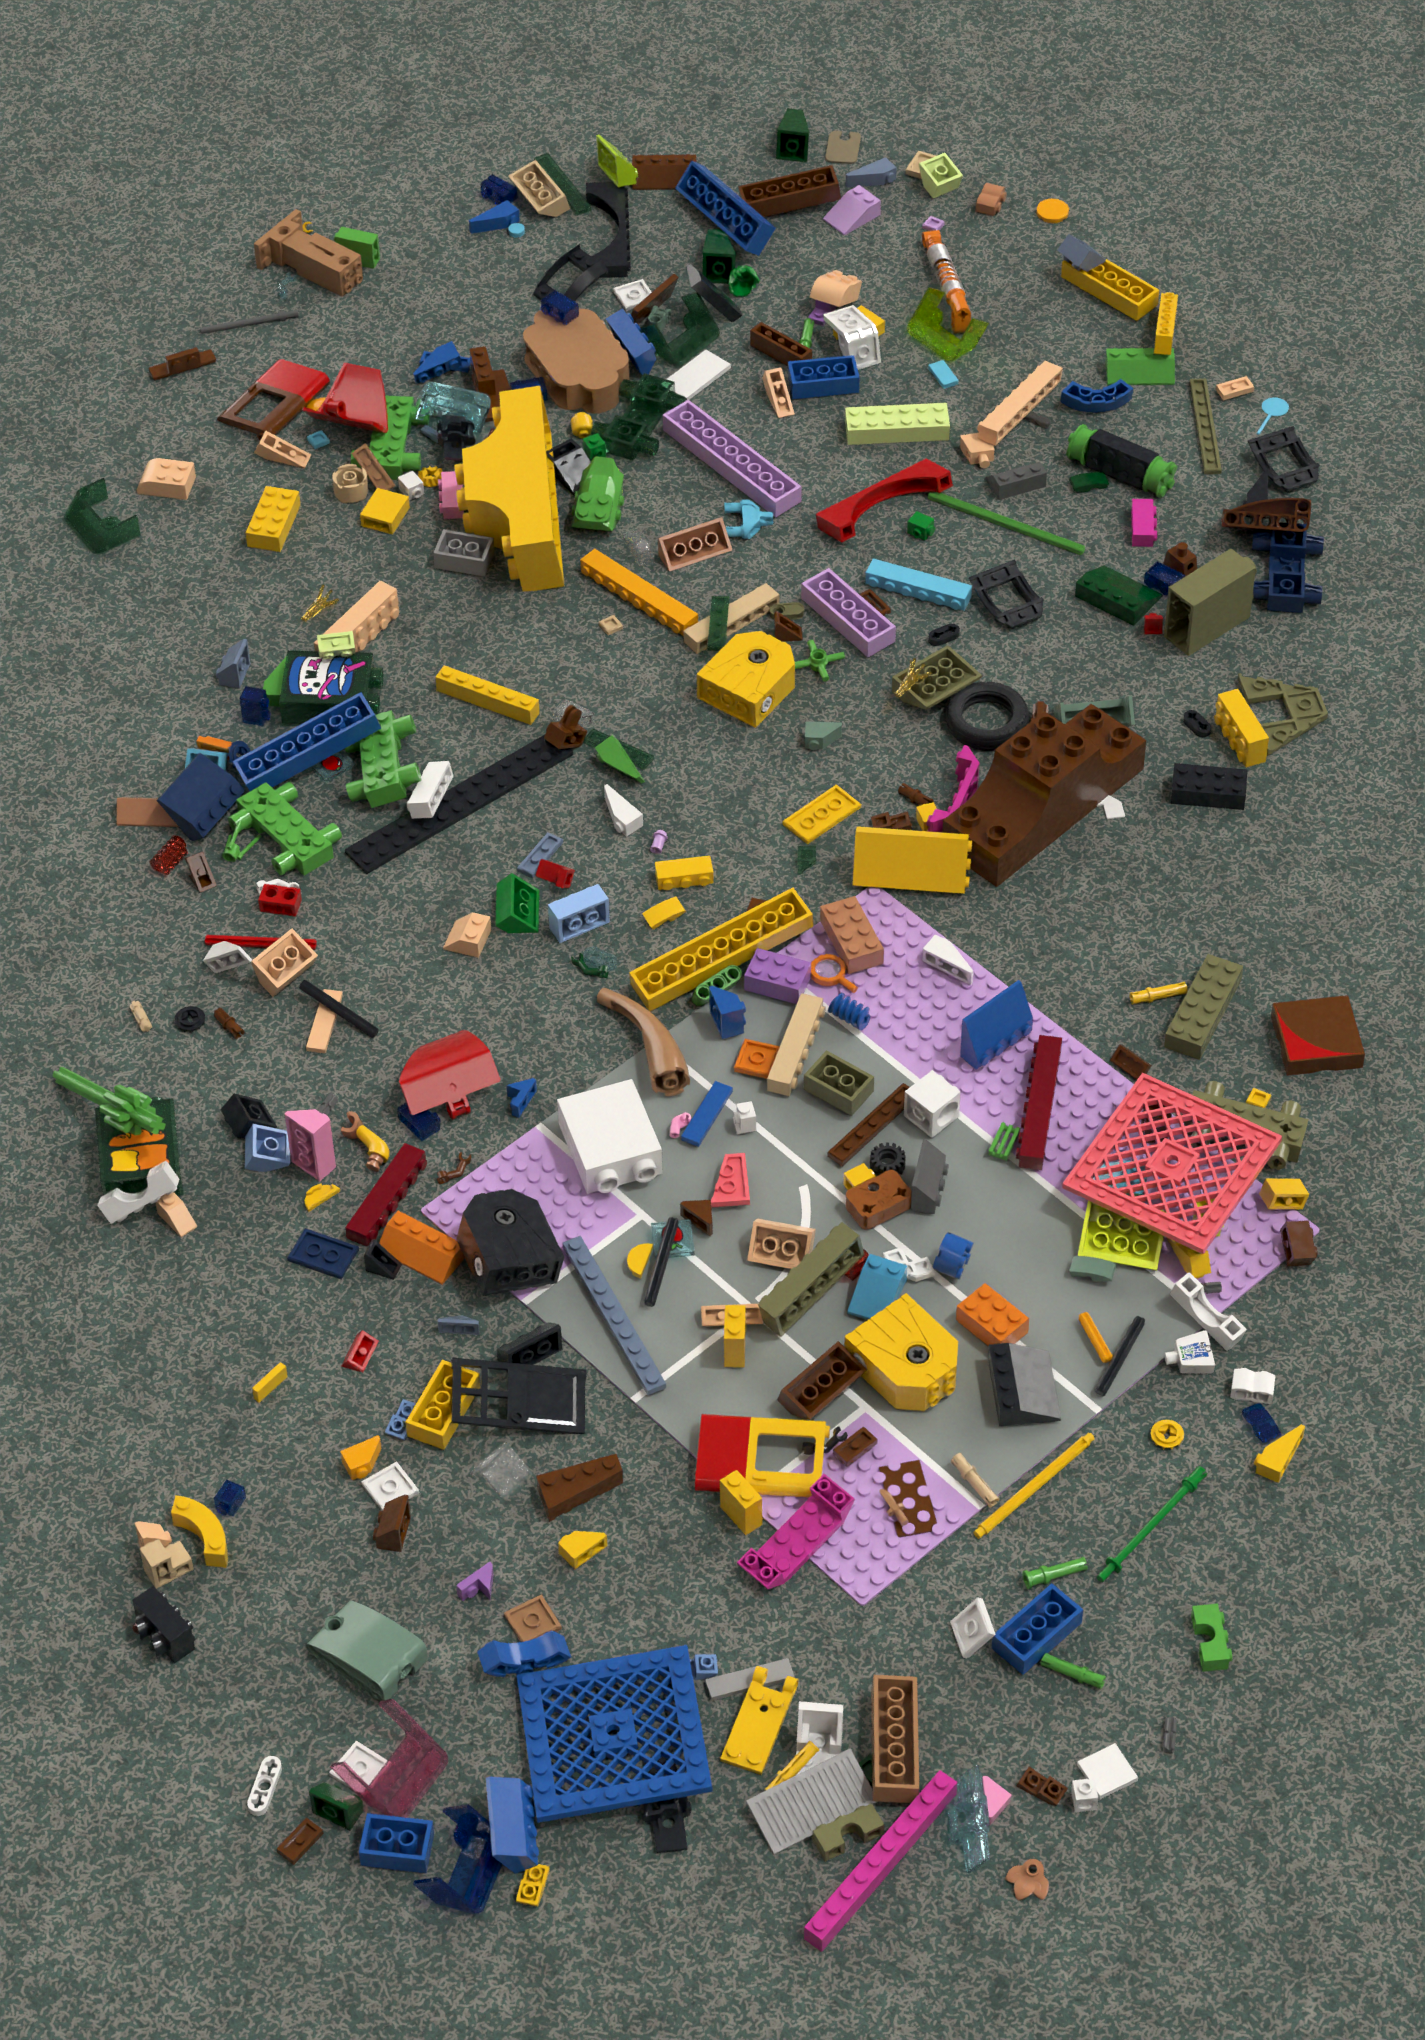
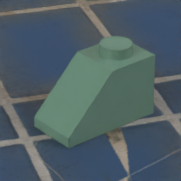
M806 722L805 749H824L842 737L841 722Z

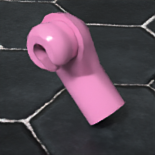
M685 1112L672 1119L670 1137H679L680 1129L687 1126L691 1121L689 1113Z

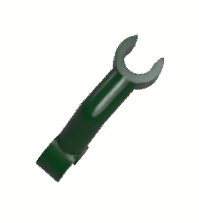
M579 953V960H575L571 956L572 964L578 966L585 975L608 978V966L601 965L598 968H589L584 962L582 953Z

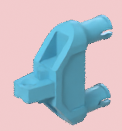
M742 500L736 503L724 502L725 514L740 513V515L742 514L743 525L737 527L726 526L728 537L750 539L760 530V526L773 525V512L760 511L759 506L750 500Z

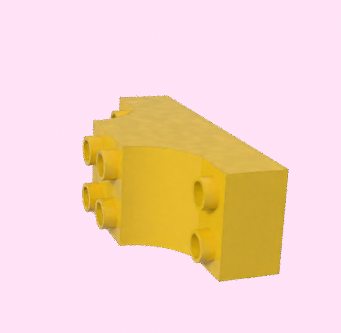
M540 386L499 392L500 406L492 407L493 421L496 429L482 442L462 449L463 463L455 464L457 484H464L465 486L461 490H456L459 511L468 510L469 512L463 513L465 533L494 538V547L503 549L505 557L514 556V558L508 559L509 575L511 580L520 579L523 592L564 587L554 463L546 454L547 450L553 448L552 436Z

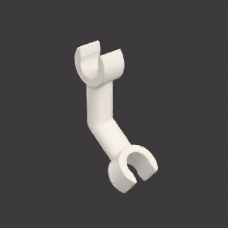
M280 879L257 882L259 894H261L264 884L299 888V884L296 882L287 883Z

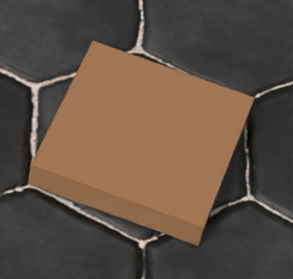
M542 1595L504 1612V1617L520 1642L535 1639L551 1630L557 1632L562 1629V1626Z

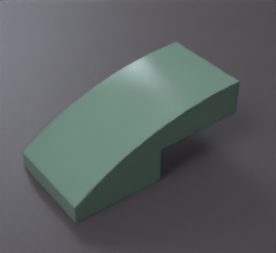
M1074 1256L1069 1272L1072 1277L1091 1276L1092 1281H1112L1116 1264L1095 1257Z

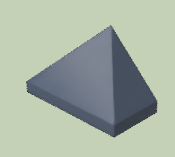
M462 1315L438 1319L439 1333L479 1335L478 1320Z

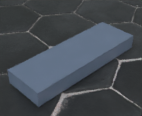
M547 832L517 867V871L533 878L536 875L540 860H549L563 844V839Z

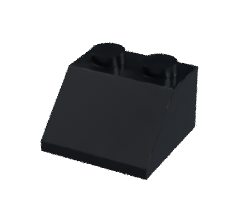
M234 1093L220 1109L225 1121L230 1125L233 1135L237 1138L245 1139L253 1124L277 1128L262 1100Z

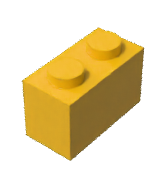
M1265 1178L1259 1195L1268 1209H1303L1309 1193L1300 1179Z

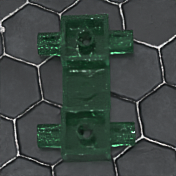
M644 373L639 381L623 379L620 384L619 396L630 399L631 403L622 417L616 415L611 423L595 421L590 436L599 434L605 442L606 453L633 461L639 452L650 456L657 454L659 440L649 436L666 410H672L687 401L685 396L675 393L674 381Z

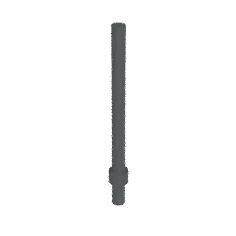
M283 310L278 311L276 314L200 327L201 334L275 320L284 321L286 318L299 316L298 310L287 312Z

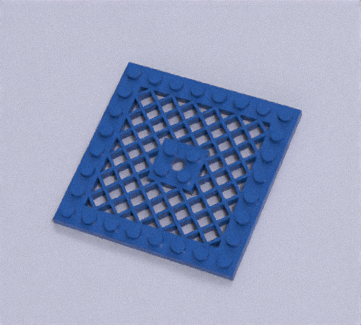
M687 1645L517 1675L538 1823L713 1792ZM659 1675L665 1678L662 1683L655 1680ZM637 1679L644 1681L640 1687L634 1684ZM616 1682L623 1685L618 1691L612 1688ZM671 1682L673 1690L667 1687ZM650 1685L656 1688L652 1694L645 1691ZM595 1686L601 1689L597 1695L591 1692ZM628 1689L635 1692L630 1698L624 1695ZM573 1690L580 1693L576 1698L570 1696ZM662 1692L668 1695L664 1701L658 1698ZM607 1693L613 1696L609 1702L603 1699ZM552 1694L558 1696L554 1702L548 1699ZM640 1696L647 1699L643 1704L636 1702ZM585 1697L591 1699L588 1705L582 1703ZM674 1699H675L676 1708H675L674 1706L670 1705L671 1702H672ZM564 1700L570 1703L566 1709L560 1706ZM619 1700L625 1702L622 1708L615 1706ZM652 1703L659 1706L655 1712L649 1709ZM543 1704L549 1707L545 1713ZM597 1704L603 1706L600 1712L594 1710ZM576 1707L582 1710L578 1716L572 1713ZM631 1707L637 1709L634 1715ZM664 1710L671 1713L668 1718L661 1716ZM555 1711L561 1714L557 1720L550 1717ZM588 1714L591 1715L589 1716L590 1723L584 1720ZM643 1714L649 1716L646 1722L639 1719ZM677 1717L679 1725L673 1722ZM567 1718L573 1721L569 1727L562 1724ZM655 1721L662 1723L658 1729L652 1727ZM546 1722L551 1724L548 1730L546 1727ZM579 1725L585 1728L581 1734L574 1731ZM635 1725L640 1727L637 1732L635 1731ZM668 1727L674 1730L671 1736L664 1733ZM557 1729L563 1731L559 1738L553 1735ZM611 1730L619 1731V1733L616 1735L608 1734ZM646 1731L653 1734L649 1740L642 1737ZM590 1733L592 1734V1740L587 1738ZM680 1734L682 1743L676 1740ZM569 1736L575 1738L571 1745L565 1742ZM659 1738L665 1741L661 1747L654 1744ZM548 1740L554 1742V1744L550 1748ZM581 1743L588 1746L584 1751L577 1749ZM638 1743L644 1745L639 1751L636 1750L638 1749ZM671 1745L677 1748L673 1754L667 1751ZM559 1747L566 1749L562 1755L556 1753ZM649 1749L656 1752L652 1758L645 1755ZM593 1750H594L596 1759L590 1756V1754L592 1753ZM683 1752L685 1761L679 1758ZM572 1753L578 1756L574 1763L568 1760ZM627 1753L634 1756L630 1762L623 1759ZM661 1756L668 1759L664 1765L657 1762ZM606 1757L612 1760L608 1766L602 1763ZM551 1758H553V1759L556 1760V1762L554 1763L553 1766H552ZM640 1760L646 1763L642 1769L635 1766ZM584 1761L590 1763L586 1770L580 1767ZM674 1763L680 1766L677 1772L670 1769ZM618 1764L625 1767L620 1773L614 1770ZM562 1765L568 1767L565 1773L558 1770ZM652 1767L659 1770L655 1776L648 1773ZM596 1768L603 1771L598 1777L592 1774ZM630 1771L637 1774L633 1780L626 1777ZM574 1772L581 1774L577 1780L571 1778ZM608 1775L615 1778L611 1784L604 1781ZM554 1776L559 1778L556 1783H554ZM586 1779L593 1781L589 1788L583 1785ZM565 1782L571 1785L567 1792L561 1789Z

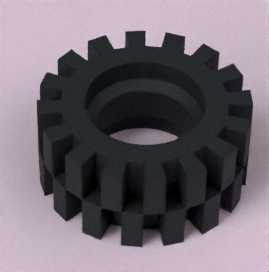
M886 1142V1146L880 1143L879 1147L877 1145L874 1147L870 1155V1169L873 1170L876 1177L888 1170H894L898 1174H903L906 1155L904 1150L901 1151L902 1147L898 1146L896 1148L895 1143L890 1146L889 1142ZM890 1158L893 1159L895 1162L892 1164H884L880 1160Z

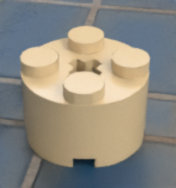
M345 464L340 466L336 473L334 471L332 476L334 494L340 502L353 503L366 498L368 494V481L364 468L360 469L355 464Z

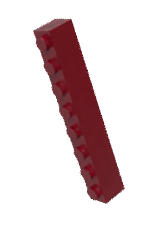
M1039 1035L1038 1042H1034L1033 1053L1036 1054V1057H1032L1031 1068L1034 1070L1029 1072L1028 1083H1031V1087H1027L1026 1098L1029 1100L1024 1102L1023 1113L1026 1114V1117H1022L1021 1129H1024V1131L1019 1132L1018 1144H1021V1148L1017 1147L1016 1150L1019 1168L1042 1170L1062 1050V1037Z

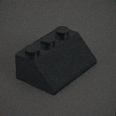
M548 1322L527 1334L519 1336L508 1344H503L497 1349L498 1362L534 1365L561 1351V1326Z

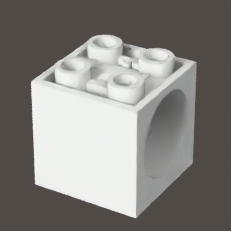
M933 1070L905 1091L904 1116L931 1138L959 1117V1089L956 1086H952L942 1075H938Z

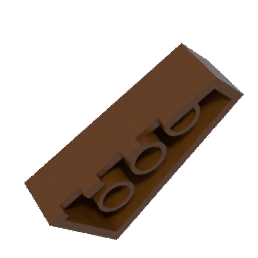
M617 1454L537 1475V1489L549 1522L563 1513L570 1512L572 1508L582 1503H587L591 1498L602 1495L622 1484L623 1470Z

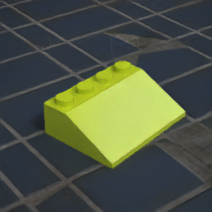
M1088 1200L1078 1256L1095 1257L1113 1263L1157 1271L1164 1236Z

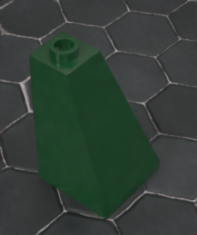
M787 108L777 129L776 159L807 163L809 129L804 112L799 109Z
M708 229L702 254V274L712 283L729 284V275L735 268L736 253L723 230Z

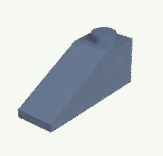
M885 157L847 173L846 187L891 183L896 180L897 167Z

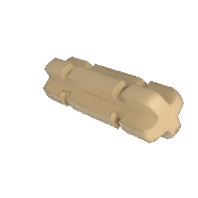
M132 1001L130 1009L143 1032L150 1031L152 1024L139 1001Z

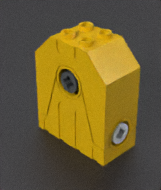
M762 631L736 634L697 673L698 699L755 728L795 688V662L791 646Z
M907 1293L844 1336V1347L867 1369L861 1377L895 1409L925 1411L930 1406L934 1407L945 1395H951L956 1388L958 1340Z

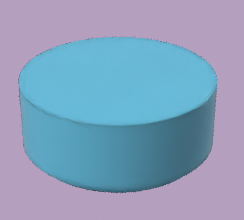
M520 223L511 224L508 227L509 235L516 238L523 236L525 233L524 225Z

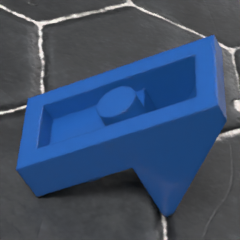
M531 1078L507 1085V1097L512 1098L510 1103L512 1116L519 1118L537 1091L536 1079Z

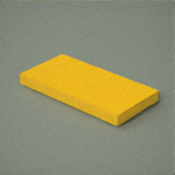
M835 785L783 820L782 824L808 845L859 810L861 804L838 785Z

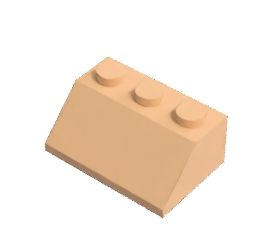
M292 928L254 958L251 964L260 984L274 997L311 967L318 955Z
M756 1219L753 1221L747 1261L792 1269L802 1261L806 1254L812 1252L816 1229Z

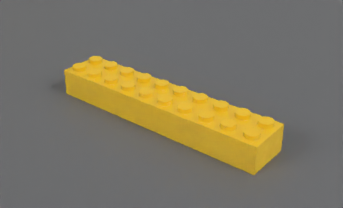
M791 888L629 972L630 984L646 1008L652 1011L693 990L730 965L739 966L752 959L757 948L769 950L812 928L813 914L796 890Z

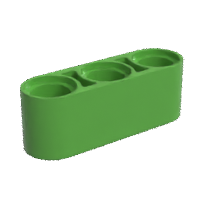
M730 965L698 985L691 997L693 1004L696 1006L707 1004L709 1002V987L714 986L713 984L719 985L720 989L726 991L735 986L742 975L740 968ZM728 974L733 975L735 979L730 978ZM698 993L704 994L706 998L699 996Z

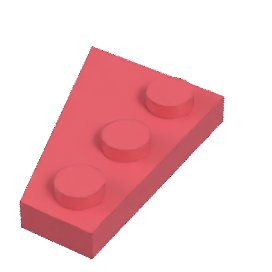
M745 1153L725 1154L719 1179L715 1186V1192L711 1199V1207L750 1205Z

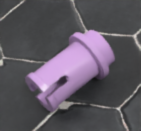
M657 830L653 834L654 840L650 851L661 854L664 842L667 841L668 837L665 831Z

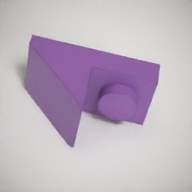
M815 299V309L808 318L811 319V322L814 320L815 324L824 326L826 322L824 321L823 314L833 312L837 306Z
M488 1562L456 1585L457 1595L462 1601L468 1597H474L479 1589L491 1600L494 1575L493 1564Z

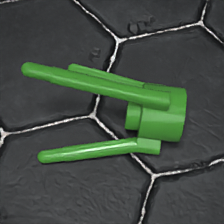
M241 819L238 821L233 836L231 834L228 836L225 850L222 854V857L227 861L235 862L236 859L241 860L243 855L261 838V835H258L240 852V847L235 844V840L242 824Z

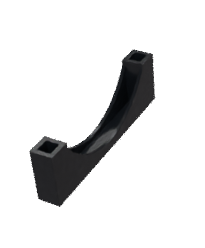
M614 182L586 183L587 205L591 204L606 212L612 217L619 228L615 239L605 249L592 256L597 261L602 259L608 269V273L602 274L599 278L628 277V271H631L630 251H627L630 250L629 230H626L629 229V209H625L629 208L628 188H625V186L618 187Z

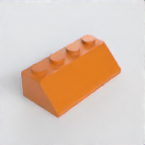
M397 1211L386 1224L379 1242L400 1263L442 1285L465 1258L457 1240L400 1211Z

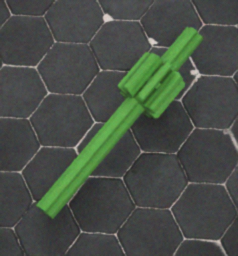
M60 1067L59 1071L53 1072V1077L56 1078L55 1082L100 1105V1112L107 1115L104 1118V1122L108 1125L135 1136L141 1134V1127L154 1134H158L159 1129L164 1130L166 1124L162 1122L163 1118L156 1115V1108L149 1105L152 1099L132 1087L126 1088L122 1085H116L114 1087L115 1093L64 1067Z

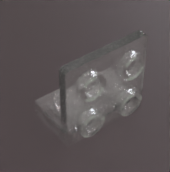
M507 1442L494 1449L470 1472L475 1479L480 1476L485 1478L504 1500L533 1474Z

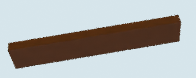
M904 1083L901 1084L827 1152V1157L844 1166L904 1110L905 1091L910 1087Z

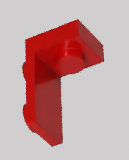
M541 859L536 877L556 883V886L560 888H569L575 870Z

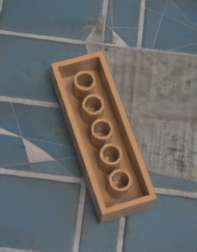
M874 1675L871 1688L872 1801L912 1803L919 1793L917 1677Z

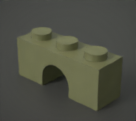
M872 1803L867 1806H860L850 1814L840 1815L834 1821L828 1824H821L813 1830V1842L825 1862L845 1853V1842L842 1837L847 1833L859 1835L864 1843L884 1835V1823Z

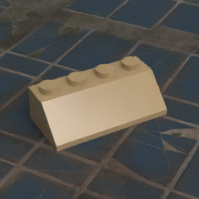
M536 160L509 175L510 180L538 214L557 217L570 209L566 195Z

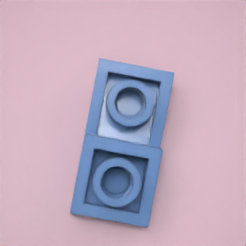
M403 1399L396 1415H392L385 1434L405 1440L407 1437L405 1422L416 1403Z
M716 1654L695 1655L694 1659H690L693 1680H702L718 1675Z

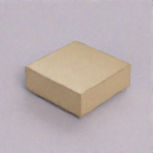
M614 615L599 621V626L607 635L623 629V625Z

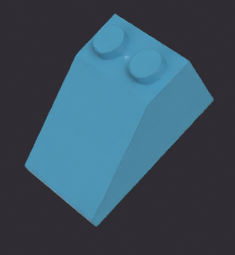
M869 1254L862 1268L847 1313L869 1320L892 1302L898 1300L907 1281V1265Z

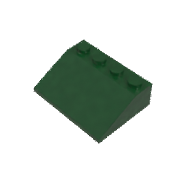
M1105 565L1086 572L1076 582L1075 597L1133 626L1163 596V594Z

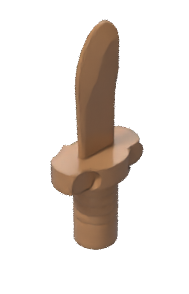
M880 1489L881 1496L890 1507L887 1510L888 1515H895L902 1526L906 1525L909 1521L902 1512L905 1509L903 1503L896 1504L892 1495L887 1490Z

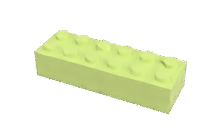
M947 403L845 408L848 445L949 440L950 423Z

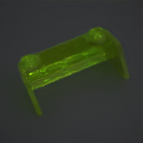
M928 287L907 325V331L943 359L955 361L977 346L989 323L972 318L962 338H957L940 326L943 320V312L937 306L945 292Z

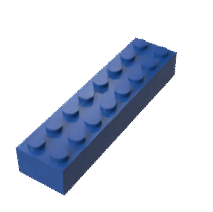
M691 161L675 187L684 197L750 253L759 256L776 229L710 170L699 163Z
M362 692L239 757L233 763L249 792L265 782L274 787L380 730L381 726Z

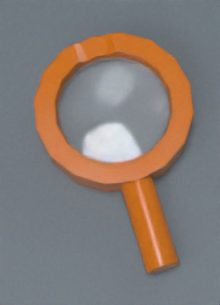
M824 954L811 962V978L815 983L822 986H834L840 983L852 993L857 991L858 987L845 978L846 966L840 957Z

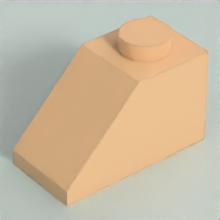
M174 1192L169 1195H162L156 1202L158 1215L180 1237H183L197 1227L184 1202Z
M140 1521L135 1523L140 1548L157 1539L160 1540L164 1548L172 1542L169 1532H164L160 1524Z

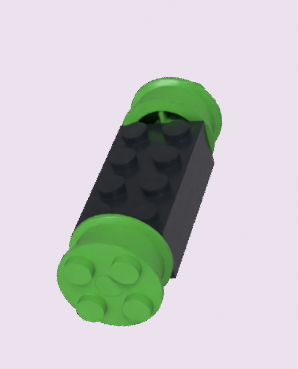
M1082 424L1068 438L1069 446L1066 452L1068 459L1079 460L1086 467L1102 472L1107 476L1145 492H1154L1159 498L1163 497L1166 491L1171 489L1175 483L1173 478L1177 465L1174 462L1168 463L1163 461L1159 453L1102 429L1092 431L1088 429L1087 425Z

